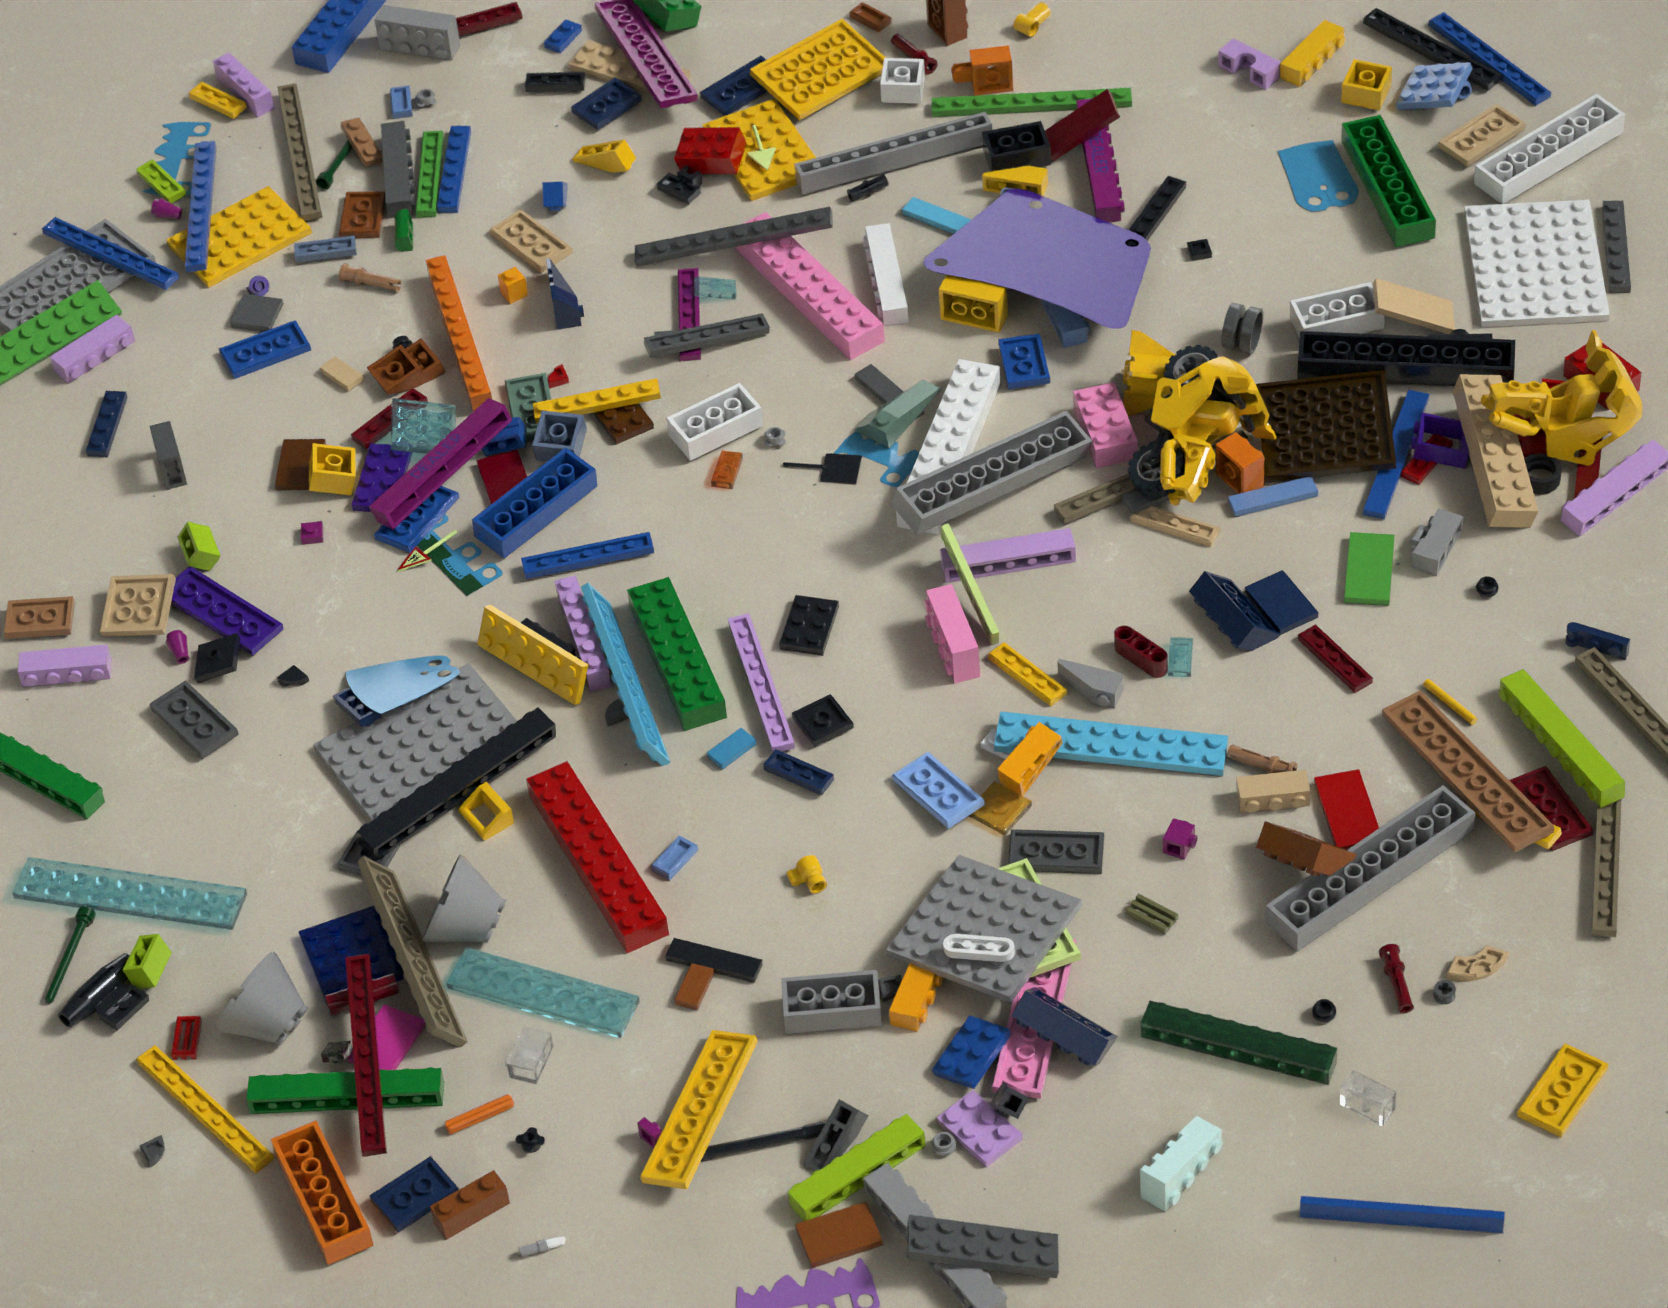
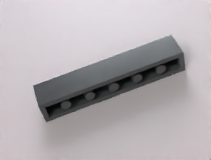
M404 121L382 123L381 137L389 218H395L396 212L402 209L409 210L411 216L413 215L412 207H416L415 195H411L415 193L414 182L410 181L414 180L413 168H409L413 166L412 155H409L412 153L411 142L407 141L411 140L410 129H406Z

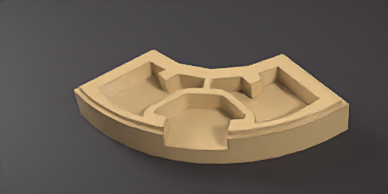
M1486 945L1481 952L1474 956H1455L1447 972V979L1475 981L1486 978L1497 972L1506 963L1509 952Z

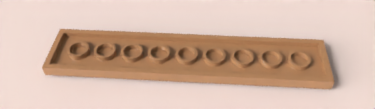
M1421 690L1382 709V716L1514 852L1554 833V825Z

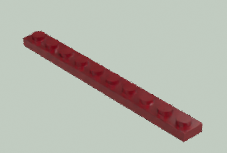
M369 954L345 957L362 1157L386 1154L387 1147Z

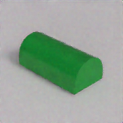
M407 209L399 210L395 214V247L402 252L413 251V221Z

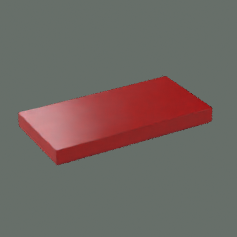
M1359 769L1314 777V784L1335 846L1348 850L1379 829Z

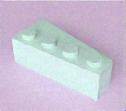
M1196 1116L1179 1132L1176 1142L1173 1140L1169 1141L1166 1144L1164 1153L1162 1155L1157 1153L1152 1158L1151 1162L1153 1164L1150 1167L1144 1165L1140 1169L1141 1199L1164 1212L1171 1205L1174 1206L1179 1201L1183 1190L1193 1184L1196 1174L1206 1168L1210 1157L1220 1151L1223 1145L1221 1129Z

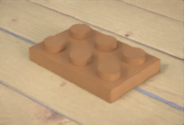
M73 596L9 600L4 628L5 638L71 635L75 604Z

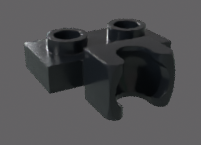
M685 165L677 172V176L670 172L657 183V190L686 204H690L701 194L702 174L700 171L689 174V166Z

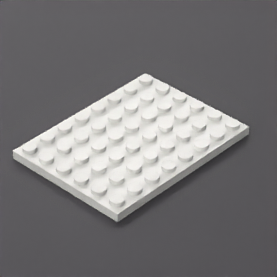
M1590 200L1465 206L1464 213L1481 327L1609 321L1610 314Z

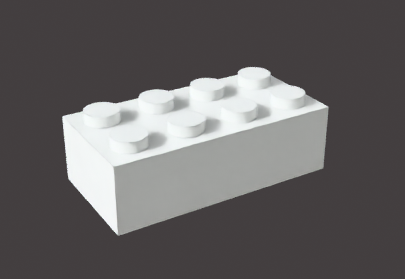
M1371 282L1290 301V320L1299 339L1300 331L1366 333L1384 328V315L1375 313Z
M740 383L666 418L669 437L690 461L764 426L762 407Z

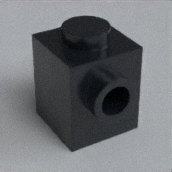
M1002 1081L992 1100V1104L996 1107L998 1114L1006 1118L1012 1116L1018 1119L1029 1096L1023 1090Z

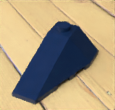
M547 258L546 264L557 330L582 326L581 317H584L583 305H578L577 296L551 259Z

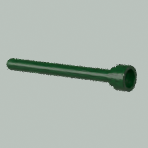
M349 140L346 141L327 171L321 172L316 178V184L319 188L328 190L333 184V175L352 148Z
M81 906L76 913L77 925L45 996L47 1003L54 1001L86 927L93 923L96 917V912L89 907Z

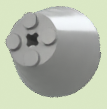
M458 856L442 889V895L438 904L435 905L422 937V941L426 943H488L493 932L490 930V927L495 928L501 915L496 913L502 912L506 900L499 896L465 856Z
M270 952L241 984L240 987L243 988L241 994L235 999L231 998L222 1011L215 1025V1029L219 1032L276 1043L281 1046L288 1037L287 1033L290 1030L293 1032L300 1024V1019L306 1013L308 1007L302 1001L278 955L275 952Z

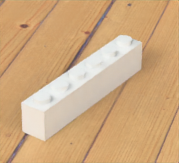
M890 223L866 226V235H862L864 248L868 247V249H865L867 262L871 261V263H868L869 275H874V277H871L872 289L877 290L874 291L875 304H880L877 306L878 318L883 319L884 326L908 323V307Z

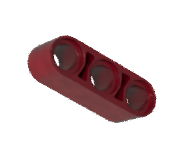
M1119 626L1114 630V649L1119 655L1154 678H1161L1168 673V654L1163 648L1129 626Z

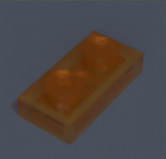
M721 450L711 479L712 487L733 489L743 460L742 453Z

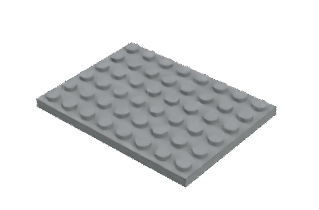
M470 663L458 668L460 673L454 679L419 698L382 713V717L375 720L373 724L361 727L355 722L313 744L315 751L370 821L377 818L381 812L389 810L396 805L400 799L412 794L419 786H424L438 773H442L450 768L454 762L460 761L469 755L473 749L485 744L489 738L504 731L508 725L517 722Z

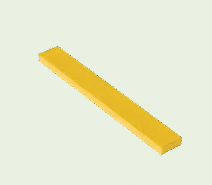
M156 1045L136 1058L137 1063L255 1174L274 1160V1155Z

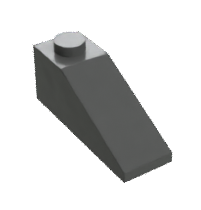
M839 1099L807 1156L804 1165L814 1171L821 1170L836 1157H841L857 1138L869 1115Z

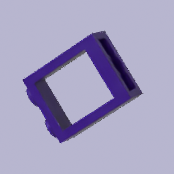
M1421 413L1420 420H1415L1413 433L1416 434V436H1413L1411 449H1414L1413 458L1465 469L1470 452L1461 421ZM1423 434H1438L1443 437L1459 440L1458 449L1424 443L1422 442Z

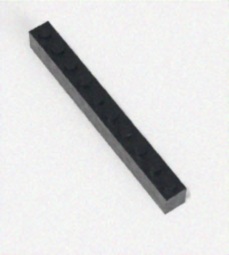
M539 707L527 712L520 720L508 725L504 731L489 738L479 748L473 749L469 755L460 761L454 762L444 772L435 775L424 786H419L412 794L400 799L389 810L381 812L370 823L362 825L357 831L359 845L376 862L466 800L479 785L485 782L489 784L556 737L555 723Z

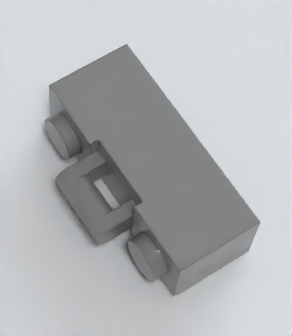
M1438 508L1435 515L1430 516L1427 527L1423 525L1418 527L1410 541L1413 546L1410 558L1413 559L1412 567L1414 569L1436 576L1439 574L1462 533L1463 516Z

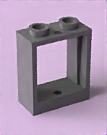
M170 421L149 426L166 489L169 490L187 485Z

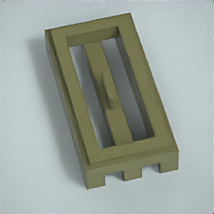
M1139 893L1136 896V900H1132L1131 906H1127L1125 909L1126 915L1164 935L1178 920L1177 913ZM1136 909H1138V910H1140V911H1142V912L1148 914V916H1146V915H1144L1143 913L1137 911Z

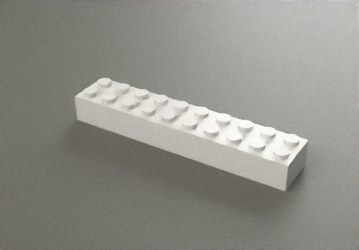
M962 359L958 360L907 483L973 453L1000 387V366ZM896 511L897 527L911 529ZM944 523L925 532L939 535L941 526Z

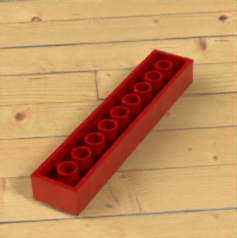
M568 761L526 778L529 797L626 953H630L668 936L667 917Z

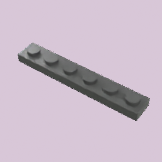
M1602 201L1609 293H1630L1631 281L1624 201Z
M763 313L644 337V345L650 358L769 334L770 327Z

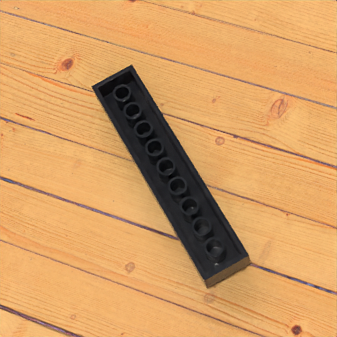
M1300 331L1297 379L1385 370L1386 383L1455 386L1460 374L1501 375L1503 383H1509V381L1514 380L1516 340Z

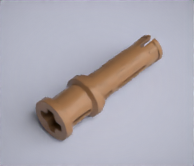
M343 263L339 271V280L343 282L348 280L355 282L359 286L365 283L399 292L401 287L393 285H402L401 279L370 273L363 267L354 268L350 267L347 263Z
M1233 744L1230 745L1227 752L1228 759L1265 770L1267 774L1297 771L1298 767L1296 762L1289 763L1280 760L1278 756H1264Z

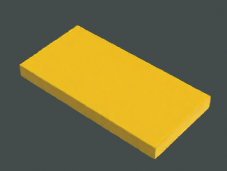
M1564 1043L1517 1111V1117L1562 1138L1608 1070L1609 1064Z

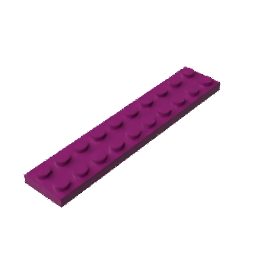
M604 0L595 2L596 12L660 108H669L678 104L698 101V93L634 1Z

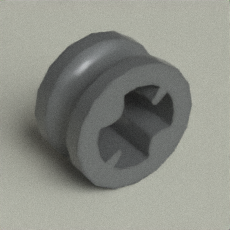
M1449 980L1438 981L1434 986V999L1440 1004L1452 1003L1456 992L1454 983ZM1442 990H1447V994H1442Z

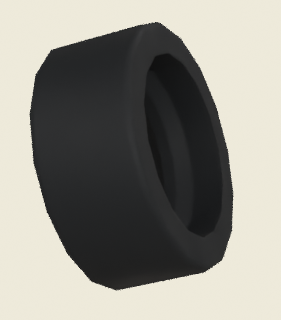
M1543 453L1531 454L1524 458L1528 472L1534 469H1544L1553 474L1543 479L1534 478L1529 475L1534 494H1547L1557 489L1561 481L1562 468L1556 458L1548 457L1547 454Z

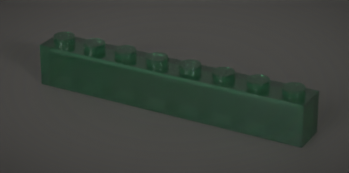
M1149 1000L1141 1021L1142 1038L1329 1085L1337 1063V1048L1328 1044H1320L1308 1041L1305 1038H1297L1281 1032H1273L1257 1026L1237 1023L1234 1020L1217 1018L1210 1014H1201L1186 1008L1170 1006L1163 1002Z

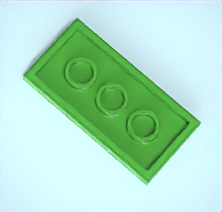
M1350 532L1344 603L1389 605L1395 535Z

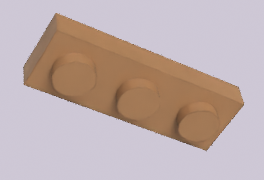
M358 117L342 121L341 129L363 165L369 167L383 163V155L361 119Z

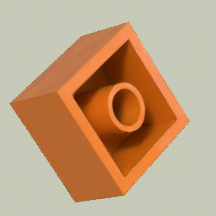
M1237 432L1216 443V475L1238 494L1264 487L1265 458L1260 450H1256L1246 438L1241 437Z

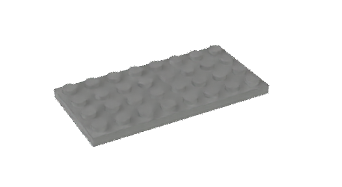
M107 219L102 220L87 230V232L156 262L153 254ZM65 244L0 286V326L9 332L97 280L109 293L134 275Z

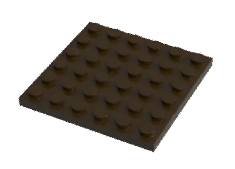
M1385 370L1256 384L1269 413L1267 424L1271 426V429L1276 434V440L1261 438L1262 453L1265 458V482L1397 469Z

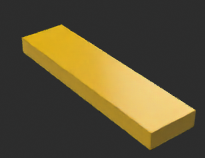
M1005 642L988 653V659L1049 706L1054 705L1067 695L1065 687Z

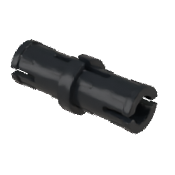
M881 174L869 181L864 180L862 184L848 189L847 195L854 202L863 196L873 195L874 191L885 186L887 187L889 183L886 176Z

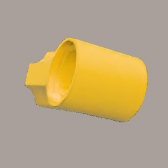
M1040 2L1025 15L1020 13L1014 20L1013 28L1029 37H1033L1037 33L1039 25L1051 15V10L1047 7V4Z

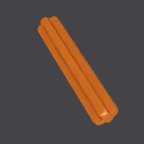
M506 1094L445 1121L446 1130L449 1134H453L513 1108V1099L510 1094Z

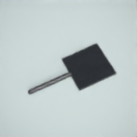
M826 453L824 465L784 462L783 466L822 469L820 482L856 484L862 455Z

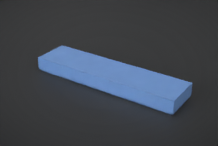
M1304 477L1228 496V503L1234 516L1237 517L1317 497L1318 489L1312 477Z

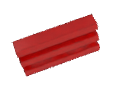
M177 1016L171 1052L173 1060H177L178 1057H181L182 1060H187V1057L196 1059L202 1025L201 1016ZM183 1022H186L183 1048L179 1050ZM192 1022H195V1023H194L193 1036H192L191 1049L188 1050V1048H189V1042H190L191 1029H192Z

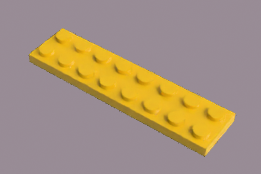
M718 1030L711 1031L640 1176L642 1183L688 1189L758 1043L756 1035Z

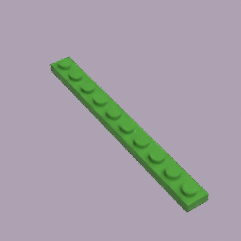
M1131 88L1108 89L1112 93L1117 108L1132 107ZM1106 89L932 98V117L965 116L986 112V114L1076 110V100L1093 99Z

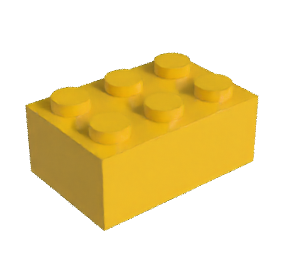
M946 274L939 287L941 320L1000 333L1008 317L1007 287Z

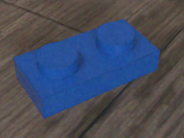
M565 19L544 41L545 48L562 53L582 32V25Z

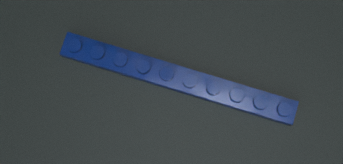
M215 141L195 143L185 258L186 272L207 270L217 148Z

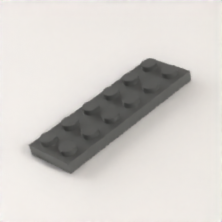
M909 1215L907 1221V1259L1057 1278L1059 1273L1058 1234Z

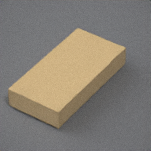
M336 356L320 367L322 374L347 391H350L364 381L361 373Z

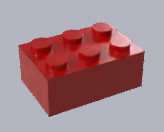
M740 127L684 128L674 160L679 170L688 165L689 174H693L696 171H700L701 174H737L747 142Z
M1602 342V348L1610 350L1618 357L1637 392L1640 391L1642 372ZM1586 344L1565 357L1563 376L1568 380L1577 375H1595L1586 365L1588 357L1585 348ZM1600 392L1597 402L1605 409L1610 410L1606 405V399L1611 393Z

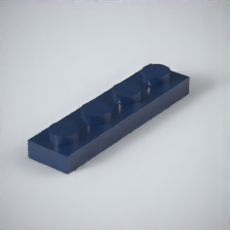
M126 391L105 392L86 448L87 456L108 457L128 398Z

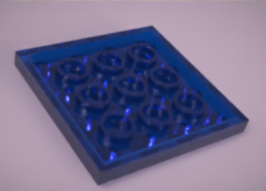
M374 906L298 931L325 1003L326 995L348 988L345 957L369 954L372 980L394 974L396 982L405 979L402 966L396 960V952L389 943L388 933L381 924L382 919Z

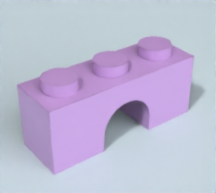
M1234 38L1219 50L1220 67L1233 74L1240 69L1249 68L1250 82L1265 90L1280 78V61Z

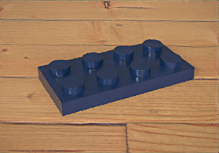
M760 55L700 91V98L724 116L733 113L767 92L750 75L751 68L767 59Z

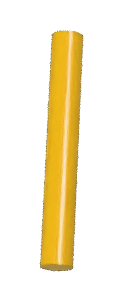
M1430 679L1424 681L1423 686L1468 723L1474 725L1477 722L1478 718L1434 682Z

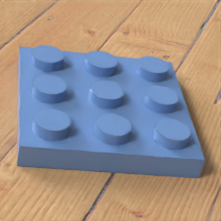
M1470 62L1415 66L1396 102L1397 109L1453 107L1472 71Z

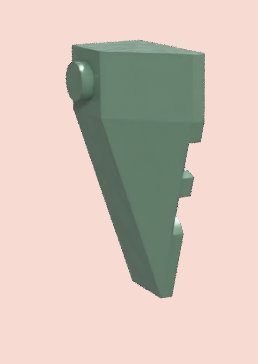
M921 380L870 412L855 428L856 432L890 448L940 392V388L925 380Z

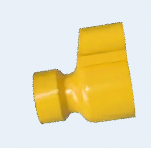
M814 855L802 857L796 863V868L786 873L792 886H798L801 883L807 882L811 893L822 892L827 887V882L824 876H822V867Z

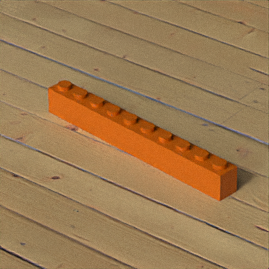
M446 255L427 259L426 266L429 280L472 411H475L488 398L492 399L491 391Z

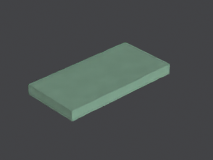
M546 373L505 380L511 417L521 418L527 430L526 442L534 441L538 426L535 421L533 403L551 400Z

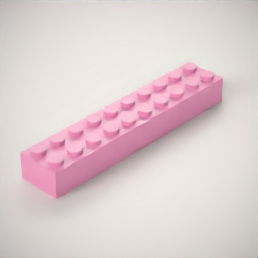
M764 212L745 223L772 217L767 212ZM792 236L734 247L850 360L885 342L883 323Z

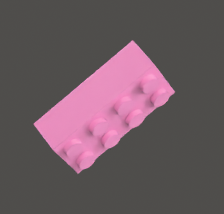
M1115 382L1073 391L1074 411L1080 427L1092 440L1089 451L1096 468L1123 463L1132 459L1134 452H1138V441Z
M949 584L926 590L927 600H924V607L928 615H925L927 627L933 630L931 635L934 644L938 643L939 645L938 653L940 659H944L946 662L944 666L947 676L951 675L954 684L980 677L978 645L953 585Z

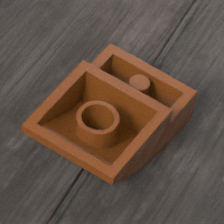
M422 338L407 348L399 345L367 367L368 371L387 394L399 393L419 387L446 372L441 361Z

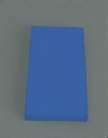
M296 320L219 348L220 355L234 379L311 351V345Z
M440 486L394 529L382 525L374 533L375 540L410 553L460 498L459 493Z

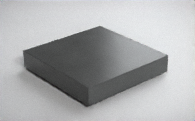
M243 294L230 321L231 327L263 332L272 329L283 306V300Z
M357 832L338 861L337 868L338 870L361 876V870L357 861L363 856L371 860L373 858L359 845ZM399 846L376 862L388 867Z

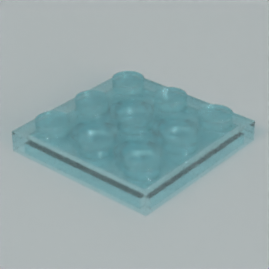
M392 399L391 450L427 454L456 428V405Z

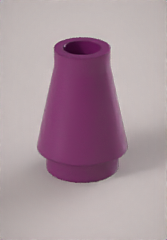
M162 198L155 199L151 207V214L157 218L179 220L183 212L182 208Z
M174 630L168 633L166 645L175 657L178 664L188 662L186 634L181 630Z

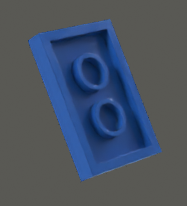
M1040 333L998 339L1008 389L1050 383V375Z
M969 1015L932 1068L933 1074L975 1089L1012 1035L1010 1029Z

